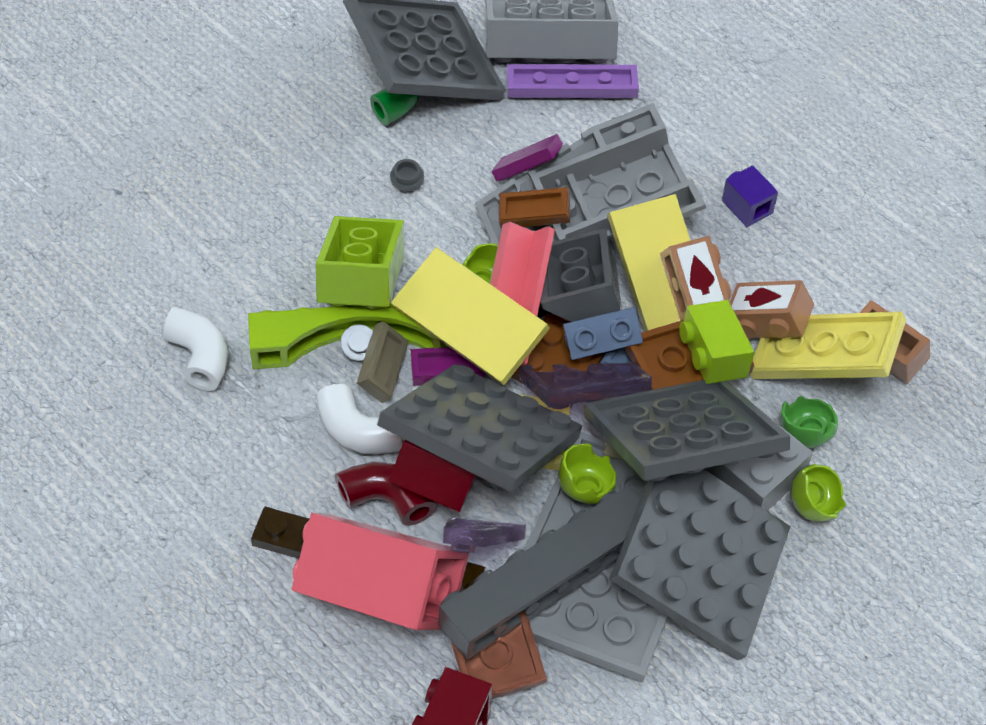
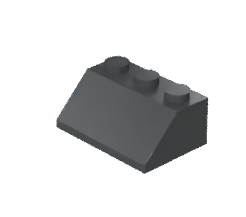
M606 228L552 242L541 296V304L544 310L571 322L622 310L617 266Z

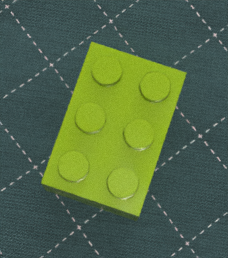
M334 216L315 263L317 303H328L334 307L363 305L369 309L389 307L404 260V220Z

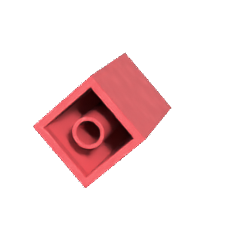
M311 513L310 519L303 529L302 537L304 542L300 558L293 568L294 581L291 590L414 630L441 629L438 625L439 606L449 594L454 591H460L470 552L331 514Z

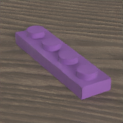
M507 64V97L638 98L637 65Z

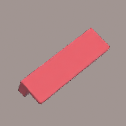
M508 222L502 225L490 284L537 316L555 229L547 226L537 231H531L515 223ZM529 355L520 366L528 363Z

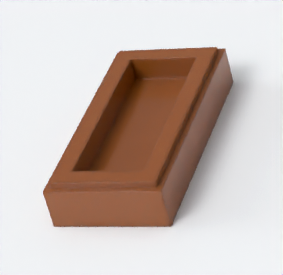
M569 188L500 193L499 223L501 229L502 225L508 222L522 227L570 223Z

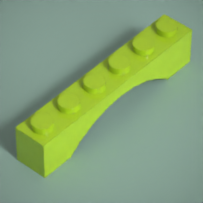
M391 303L389 307L369 309L363 305H345L322 308L301 307L296 310L283 311L264 310L248 313L249 346L253 370L289 367L311 351L340 341L345 330L353 325H365L373 330L375 324L383 321L406 338L408 344L419 348L449 346L394 308Z

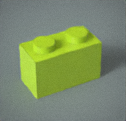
M722 300L687 306L684 321L679 326L680 337L683 343L688 344L692 353L693 365L696 370H700L706 384L747 378L754 350L729 301Z

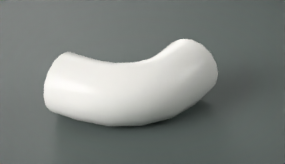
M172 307L164 324V341L182 345L190 350L192 356L184 370V377L189 384L204 391L215 390L224 375L229 354L223 333L211 320L190 310Z
M333 384L317 392L318 409L325 428L343 447L361 454H386L400 451L402 447L401 437L377 426L379 417H368L357 410L352 387L345 384Z

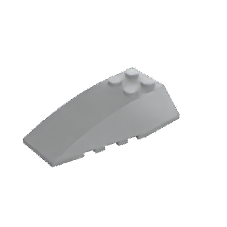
M654 103L587 129L581 133V139L572 145L564 144L553 160L529 169L526 175L516 181L512 178L475 203L491 243L497 245L499 244L502 230L499 223L500 193L568 187L570 192V223L524 227L531 231H537L547 226L554 228L553 241L606 228L609 240L614 239L607 217L608 213L676 194L683 217L706 209V204L693 179L687 180L669 145L666 126Z

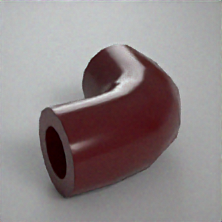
M373 461L352 466L335 473L338 490L348 508H353L374 499L384 500L395 508L402 523L407 526L423 522L436 510L437 506L434 501L388 482L395 464Z

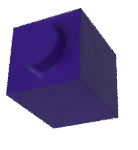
M752 165L742 171L733 172L726 179L722 202L747 228L773 214L778 191Z

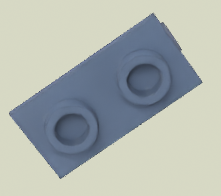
M635 307L563 324L565 330L564 339L567 348H569L571 360L643 343Z

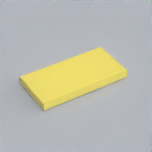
M676 194L608 213L607 217L644 331L680 321L660 257V253L669 246L691 241Z
M435 247L391 301L394 308L503 386L550 329L547 323L437 247Z
M902 311L810 315L803 337L760 338L753 356L754 368L750 375L752 379L888 377L906 318Z

